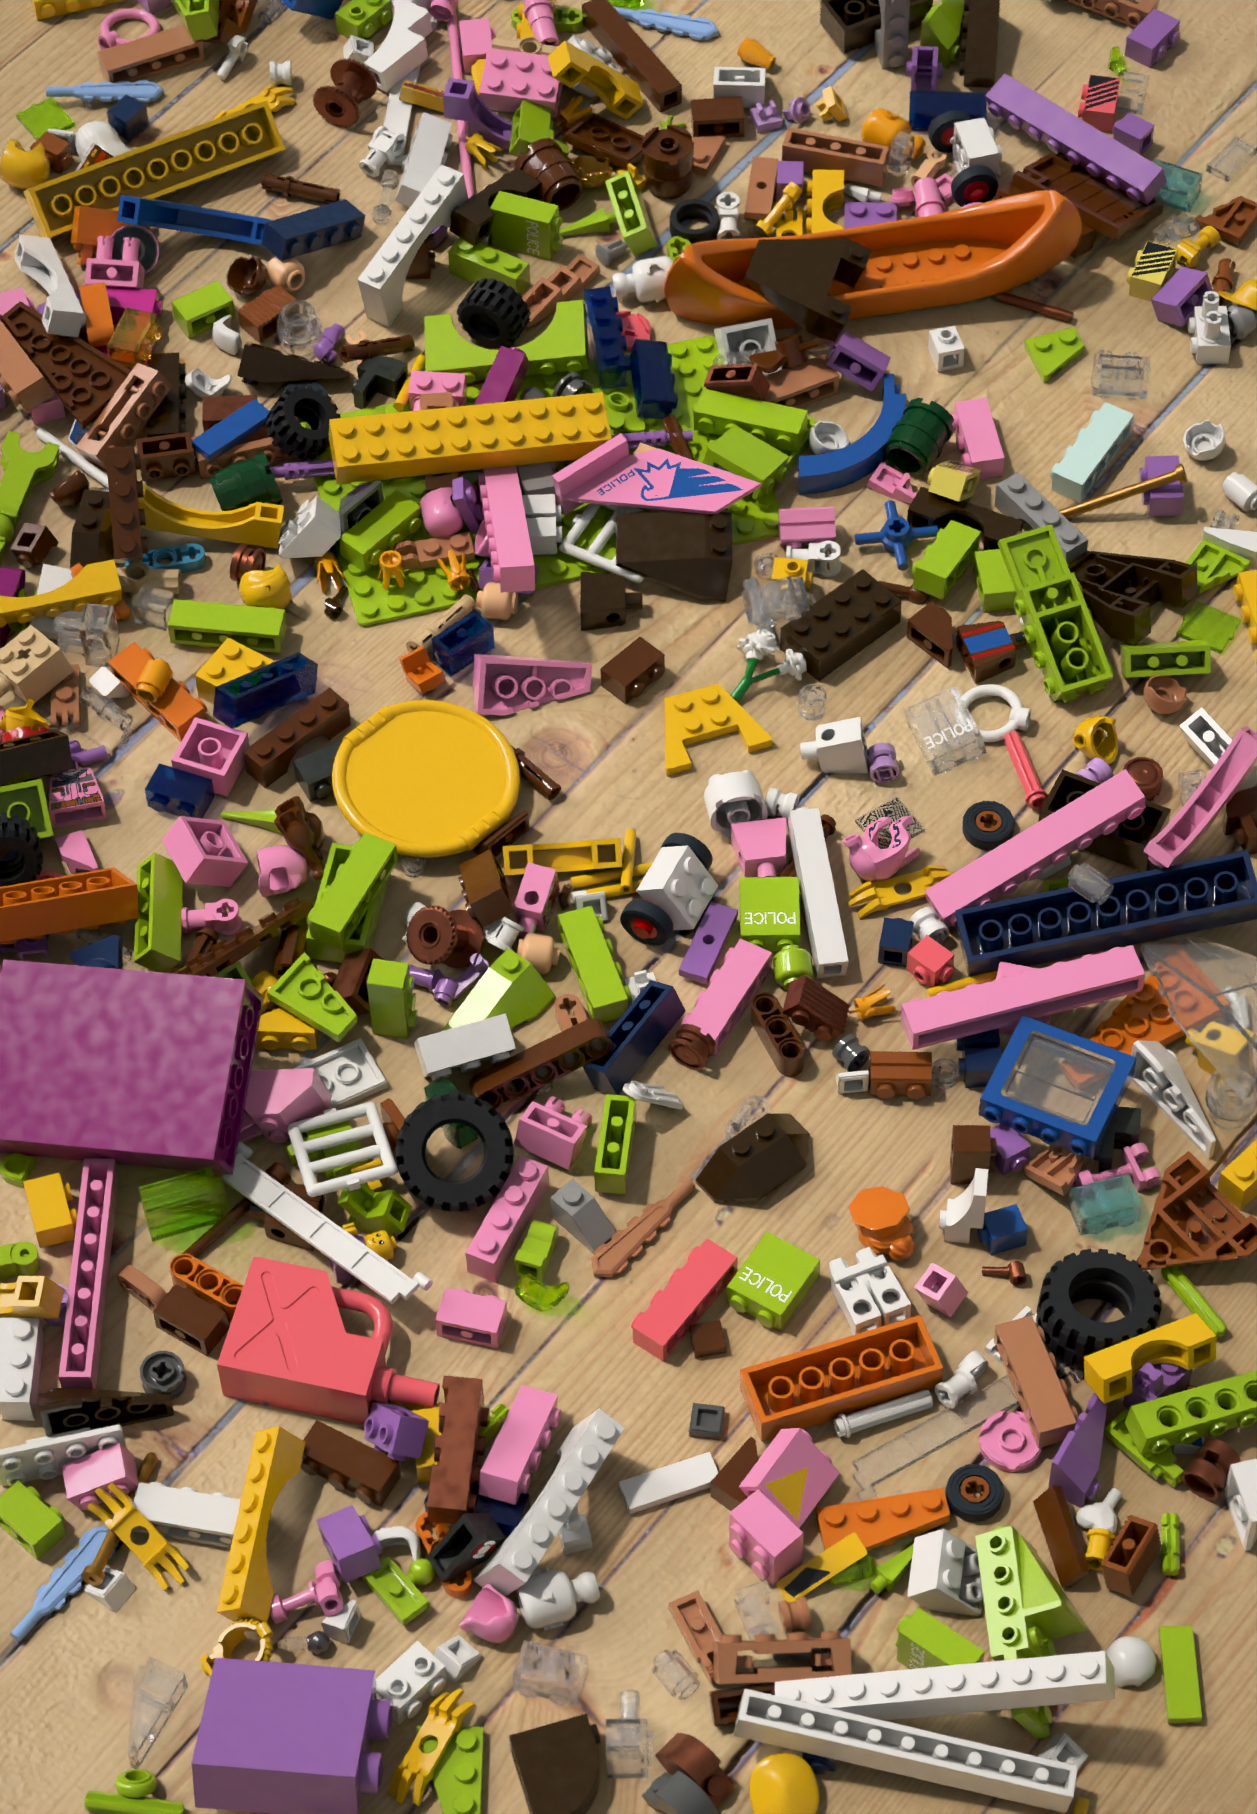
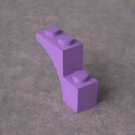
M449 78L443 94L445 118L470 122L471 137L478 133L483 136L485 141L501 149L509 150L512 122L496 115L482 102L476 91L474 81Z

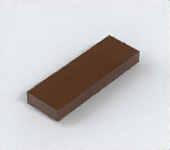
M1052 1485L1036 1498L1033 1503L1061 1588H1071L1089 1574L1090 1570L1062 1487Z

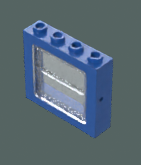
M1022 1015L980 1098L979 1116L984 1117L989 1122L1000 1123L1013 1128L1018 1133L1037 1137L1049 1145H1058L1068 1149L1078 1156L1094 1159L1134 1076L1137 1057Z

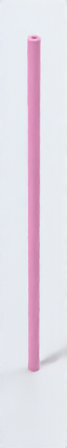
M455 6L452 19L447 21L452 77L463 80ZM457 120L461 170L464 174L468 198L474 195L471 157L468 151L465 150V145L468 141L466 139V136H468L467 121Z

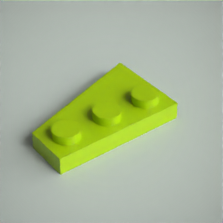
M305 952L267 992L270 1001L337 1042H340L358 1022L356 1013L341 995L333 990L326 981V977L320 970L314 967Z
M417 1726V1732L420 1731L422 1726ZM460 1726L459 1732L454 1733L433 1771L434 1777L432 1779L443 1814H481L484 1727ZM435 1737L425 1739L422 1743L424 1753L433 1752L438 1746V1739Z

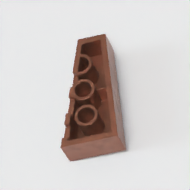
M444 1375L442 1388L444 1389L445 1403L440 1402L439 1433H442V1435H436L434 1461L437 1462V1465H432L427 1512L429 1522L455 1524L463 1514L475 1513L477 1494L472 1493L474 1484L479 1485L481 1465H477L478 1455L484 1456L486 1437L481 1436L482 1427H488L490 1408L484 1405L482 1379Z

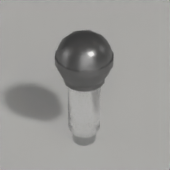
M316 1631L306 1637H286L279 1640L280 1650H308L316 1654L325 1653L330 1645L328 1635L321 1631Z

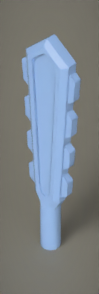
M613 6L624 19L632 20L640 24L641 27H654L658 31H670L674 35H686L691 39L699 41L702 39L708 40L719 35V30L714 22L709 21L707 18H691L688 15L680 14L677 16L664 11L658 13L652 9L630 10Z
M138 80L132 83L129 81H119L118 83L101 82L99 84L84 82L82 85L73 87H46V97H75L84 101H93L95 99H100L103 102L119 101L127 94L142 103H149L150 101H156L164 94V89L155 82H149L148 80Z
M95 1526L91 1531H86L79 1540L80 1545L78 1548L71 1549L64 1558L65 1564L62 1567H57L50 1575L51 1581L39 1588L36 1592L37 1598L34 1601L33 1608L10 1633L17 1642H20L42 1617L50 1614L52 1611H59L66 1604L65 1598L68 1595H75L82 1588L81 1582L83 1579L81 1574L86 1566L92 1565L109 1530L107 1526ZM114 1548V1550H113V1552H112L110 1558L115 1554V1548Z

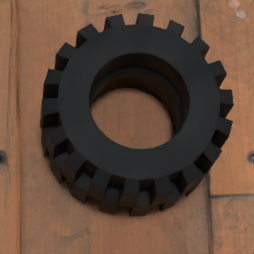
M493 278L478 280L460 302L457 309L458 321L462 324L464 331L472 339H475L477 343L485 345L487 348H500L501 346L510 348L530 322L529 316L531 314L530 310L527 309V303L522 299L523 297L520 293H517L513 287L506 285L505 282H498Z
M297 385L294 389L291 387L280 396L267 414L266 427L269 428L267 431L268 437L273 438L271 443L274 447L278 446L280 448L279 452L283 455L285 453L289 454L291 459L295 460L296 457H299L300 461H306L308 458L310 460L316 459L330 445L329 420L341 418V416L336 413L338 410L336 404H332L330 402L332 399L328 395L325 397L320 389L315 391L312 386L308 385L305 388L302 385ZM296 417L305 420L312 430L303 427Z
M6 813L0 814V848L12 847L20 851L15 858L8 861H0V887L36 881V874L40 875L42 871L41 864H43V854L37 830L34 826L30 827V822L26 819L20 821L18 815L13 814L11 818H8Z

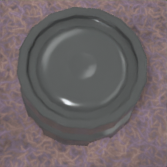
M571 372L558 382L552 397L594 393L592 391L594 386L589 381L584 380L578 373Z
M157 1351L148 1355L141 1364L140 1378L145 1393L168 1394L171 1400L182 1394L187 1383L184 1364L179 1356L169 1351Z

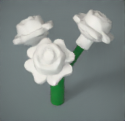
M759 629L757 632L747 634L745 639H739V645L737 646V650L746 656L747 666L745 675L730 696L737 702H740L753 683L777 674L782 676L789 673L791 676H795L797 681L802 680L801 674L807 671L806 660L803 658L802 653H794L792 649H787L784 663L777 665L776 669L752 677L758 661L762 660L763 657H767L768 653L778 652L779 647L775 641V635L768 630Z

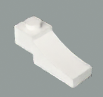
M976 1168L975 1175L968 1188L957 1198L948 1199L947 1211L940 1210L939 1229H945V1242L969 1244L970 1228L983 1229L988 1169Z

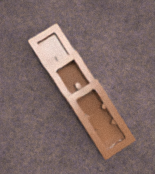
M579 253L566 268L560 265L547 280L541 277L522 298L527 303V309L530 310L531 314L529 316L530 322L526 328H530L554 313L557 302L570 301L601 272L599 265Z

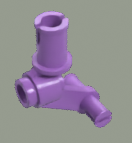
M475 953L470 957L472 965L457 979L444 977L437 968L428 970L409 965L410 976H414V985L429 988V991L434 993V1000L437 1003L451 1006L452 1002L481 979L490 966L480 954L477 955Z

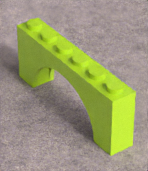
M583 300L557 302L554 318L548 328L531 342L516 347L527 355L530 367L525 377L536 374L551 375L555 372L565 371L579 372L589 369L587 312ZM451 314L424 316L426 371L465 374L466 383L486 380L499 350L481 348L463 339L455 329Z

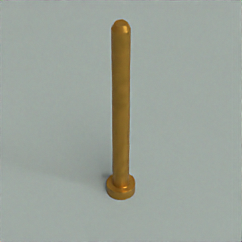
M1180 463L1175 465V470L1066 507L1059 510V512L1068 519L1178 480L1181 484L1188 482L1183 464Z
M149 1452L145 1455L137 1472L138 1482L147 1483L158 1460L156 1453ZM137 1489L128 1493L133 1502ZM108 1530L92 1565L86 1566L81 1574L82 1579L90 1585L101 1586L106 1577L103 1570L119 1540V1537L113 1530Z

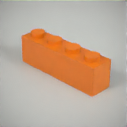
M133 642L108 661L111 673L121 681L129 693L182 742L195 717L208 721L205 713L208 709L200 698L194 699L190 695L188 688L182 681L176 682L173 676L163 696L158 698L156 702H147L138 697L136 694V683L147 661L155 660V658L147 648L142 650Z

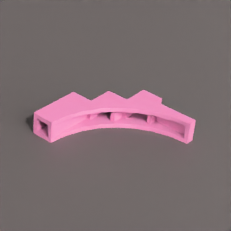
M1244 726L1237 732L1212 770L1181 810L1148 843L1144 852L1149 855L1148 859L1153 864L1162 868L1182 864L1199 837L1207 832L1224 805L1235 795L1257 762V733Z

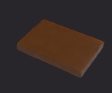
M591 113L564 133V142L603 160H608L610 163L625 170L628 169L627 164L630 163L634 166L644 158L643 138L645 136L594 113Z

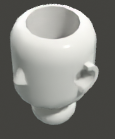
M668 256L642 259L633 264L631 274H624L622 272L614 274L612 280L615 296L623 298L629 293L635 292L637 299L641 303L650 301L658 303L662 299H666L664 282L670 267L674 263L673 260Z
M548 1567L533 1571L527 1582L517 1589V1597L525 1623L530 1628H544L545 1631L564 1626L563 1622L572 1619L577 1610L576 1603H593L600 1598L594 1573L583 1572L576 1579L570 1580L567 1573L563 1570H549Z

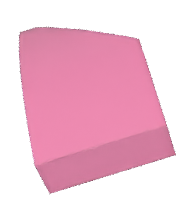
M883 462L880 463L867 483L869 488L898 501L911 504L916 496V492L913 493L910 484V474L905 473L903 475Z
M83 830L54 838L63 862H67L70 872L77 873L83 869L90 871L99 870Z

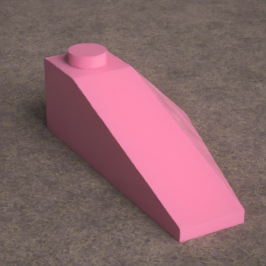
M474 654L473 691L476 713L506 716L516 711L534 708L541 704L590 692L592 663Z

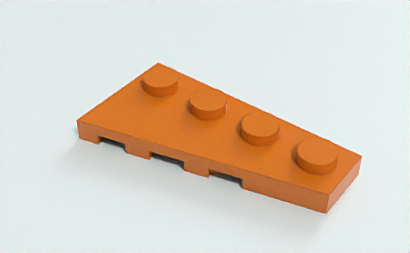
M944 1488L819 1507L816 1508V1518L824 1551L853 1532L857 1534L868 1551L881 1545L885 1548L895 1544L896 1539L906 1535L913 1537L950 1522V1512Z

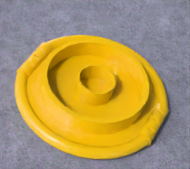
M414 700L382 707L343 737L333 763L332 787L340 811L348 823L361 836L364 833H368L396 844L397 854L422 858L443 857L470 851L510 819L520 791V769L514 750L507 738L485 717L453 703L435 700Z

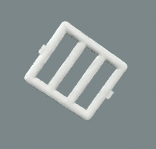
M589 503L581 515L577 514L573 519L572 528L560 544L559 549L567 555L616 575L623 576L633 582L640 583L645 577L616 566V555L612 560H609L598 554L616 530L617 515L643 510L636 507ZM601 506L615 511L588 550L574 545Z
M367 1102L336 1111V1108L324 1110L323 1115L293 1122L287 1127L307 1194L310 1197L346 1188L349 1191L360 1189V1184L393 1176L398 1171L384 1126L374 1102ZM367 1115L368 1125L305 1142L301 1134L303 1132ZM374 1136L376 1145L310 1162L308 1153ZM381 1156L383 1166L320 1183L316 1181L314 1174Z

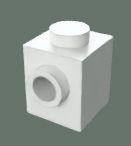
M950 326L929 331L928 350L937 372L963 367L964 346L956 327Z

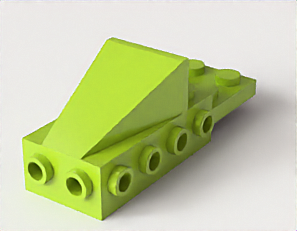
M1052 524L1000 539L997 544L1017 594L1014 601V609L1018 617H1022L1024 622L1019 632H1024L1027 640L1026 649L1033 656L1036 667L1042 670L1045 678L1043 679V685L1046 693L1051 695L1053 702L1063 700L1064 703H1068L1080 697L1079 694L1089 692L1090 695H1094L1106 689L1105 686L1114 677L1113 669L1103 650L1102 639L1095 629L1092 613L1084 600L1082 587L1077 581L1075 573H1070Z
M1012 1525L998 1526L990 1532L975 1536L990 1652L993 1660L1003 1661L1056 1656L1055 1647L1052 1642L1053 1639L1087 1630L1085 1622L1037 1554V1550ZM1049 1706L1011 1709L1012 1717L1035 1738L1039 1740L1050 1737L1049 1724L1052 1723V1715Z

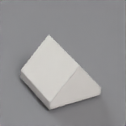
M604 891L575 896L576 909L592 905L596 916L600 915L603 921L609 920Z

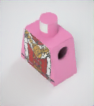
M528 862L514 904L517 923L525 928L523 932H519L518 936L524 938L526 934L534 933L535 929L540 931L547 929L561 893L556 869Z

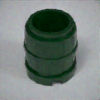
M923 398L912 399L903 411V416L893 427L885 446V455L891 465L900 472L909 473L913 476L925 473L932 466L934 461L941 455L945 443L948 442L956 430V426L953 428L952 425L954 422L953 416L944 407L933 401L930 404L921 403Z
M264 451L253 455L254 458L238 463L234 462L230 466L213 473L214 476L209 478L222 511L246 507L255 502L275 505L284 503Z

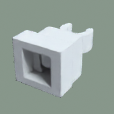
M576 1504L558 1532L564 1555L593 1548L586 1516L584 1514L579 1515Z

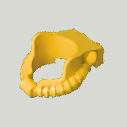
M250 1618L236 1620L234 1624L231 1623L230 1627H227L219 1636L217 1641L219 1644L212 1648L211 1655L209 1656L206 1653L200 1658L202 1662L200 1667L207 1676L210 1675L211 1677L215 1657L231 1659V1653L234 1648L246 1638L244 1633L246 1631H253L259 1634L262 1639L260 1640L261 1648L259 1654L254 1661L270 1662L271 1660L269 1659L272 1658L271 1651H273V1646H271L273 1643L270 1638L274 1633L267 1622L261 1623Z

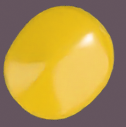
M792 1753L772 1754L762 1759L753 1769L749 1782V1794L754 1814H816L819 1806V1789L815 1774L806 1760Z

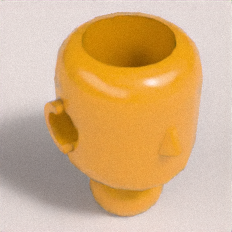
M883 108L873 110L867 117L861 130L862 142L889 146V157H895L904 152L908 158L918 159L926 144L921 136L911 135V125L907 120L900 117L899 114H894Z

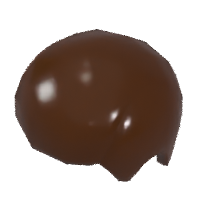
M250 255V258L237 257L230 265L227 273V285L229 288L245 296L253 295L260 291L267 279L266 265L259 258Z
M78 469L70 478L49 492V495L54 503L59 506H76L81 502L83 491L89 488L90 483L84 472Z

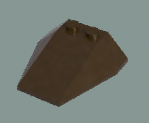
M728 508L715 515L658 509L617 515L616 566L697 599L726 601L733 561L732 513Z

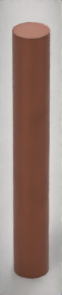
M1006 292L996 294L995 301L1070 323L1073 320L1074 312Z

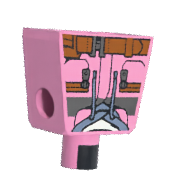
M72 760V769L64 770L63 774L50 777L49 813L53 829L107 819L104 798L92 769L88 767L79 769L78 762Z

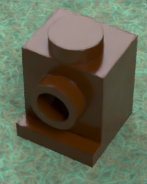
M24 523L10 550L17 557V562L20 565L32 568L33 564L42 565L52 546L57 547L59 542L47 526Z

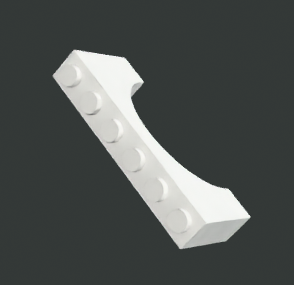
M441 164L357 279L367 318L390 327L403 309L402 295L404 283L411 263L420 246L439 225L443 224L450 228L452 210L457 205L460 206L469 200L463 173Z
M598 1409L572 1428L557 1451L561 1458L545 1488L514 1531L487 1559L474 1582L481 1587L490 1584L503 1596H507L527 1582L625 1427L601 1409Z

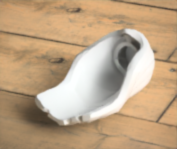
M93 121L86 123L76 133L75 146L80 161H82L93 143L114 157L131 151L122 142L115 129L106 122Z

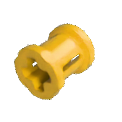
M1094 1528L1089 1529L1087 1532L1089 1543L1084 1556L1091 1570L1102 1571L1101 1561L1104 1560V1556L1110 1550L1109 1546L1113 1545L1112 1541L1116 1540V1535L1109 1530Z

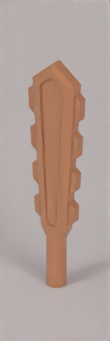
M686 1179L666 1199L646 1206L643 1209V1214L640 1217H633L627 1223L628 1227L625 1230H618L613 1234L608 1244L600 1245L594 1251V1256L591 1258L594 1277L613 1278L615 1274H621L628 1267V1261L631 1258H636L643 1251L642 1246L654 1240L657 1236L656 1231L659 1228L664 1229L670 1223L673 1209L695 1189V1184L690 1179Z

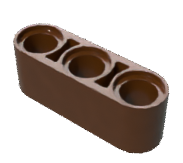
M768 992L758 993L751 1002L752 1025L778 1071L787 1077L797 1076L804 1068V1045L787 1015L783 1014V1008L778 999Z

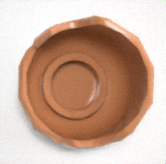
M1155 675L1146 682L1143 696L1149 708L1156 713L1169 715L1176 713L1187 700L1185 698L1187 689L1181 687L1170 676Z

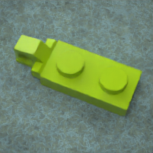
M1128 1409L1124 1410L1104 1427L1103 1434L1155 1479L1161 1476L1162 1480L1173 1488L1182 1481L1181 1477L1184 1471L1176 1464L1177 1458L1173 1455L1171 1447L1161 1453L1154 1454L1149 1452L1140 1455L1125 1424L1129 1412Z

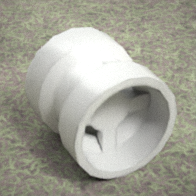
M771 787L765 800L768 810L767 816L774 817L777 815L782 818L786 817V821H788L789 812L798 809L800 795L793 792L788 794L781 793L780 789Z
M928 906L918 910L909 920L914 921L913 930L915 933L920 934V940L928 935L941 944L949 935V929L944 922L938 920L939 915L933 907Z

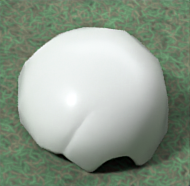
M819 420L811 428L808 436L809 447L815 455L842 449L848 446L850 442L843 428L831 421L822 422Z
M1205 420L1202 423L1193 424L1189 427L1183 437V444L1187 454L1200 461L1212 460L1221 454L1225 445L1223 426L1221 424L1215 425L1209 420Z
M1133 1636L1121 1637L1115 1640L1106 1650L1114 1666L1115 1686L1117 1687L1125 1685L1139 1687L1155 1673L1157 1660L1154 1650L1142 1638Z

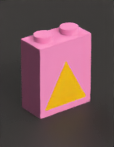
M801 1428L781 1429L740 1484L739 1488L747 1497L759 1489L782 1513L800 1528L840 1472L833 1466L832 1459L826 1453L820 1451L812 1442V1437L808 1432Z

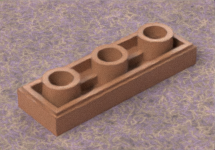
M753 157L744 219L765 220L772 211L779 159Z

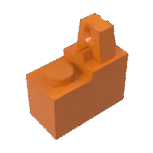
M85 206L74 207L71 244H74L73 250H78V265L86 266L87 258H92V254L97 253L98 236H104V239H106V236L111 237L115 230L124 225H130L117 221L118 211Z

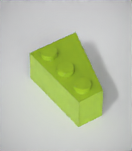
M171 0L193 41L208 40L217 36L220 0Z

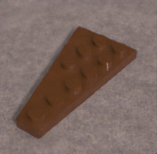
M19 301L2 316L4 326L84 429L99 416L131 370L79 337L47 334L42 323L43 315ZM136 379V380L134 381V383L132 384V386H134L135 384H137V383L139 382V380Z
M298 898L293 899L282 906L284 911L277 915L271 912L258 919L260 923L254 928L247 926L234 933L236 938L226 941V939L210 947L211 952L202 955V953L186 961L187 966L180 969L176 967L166 973L214 977L218 974L217 968L223 969L234 964L262 945L261 942L280 934L279 927L285 929L309 915L310 910L314 906L311 900L299 902Z

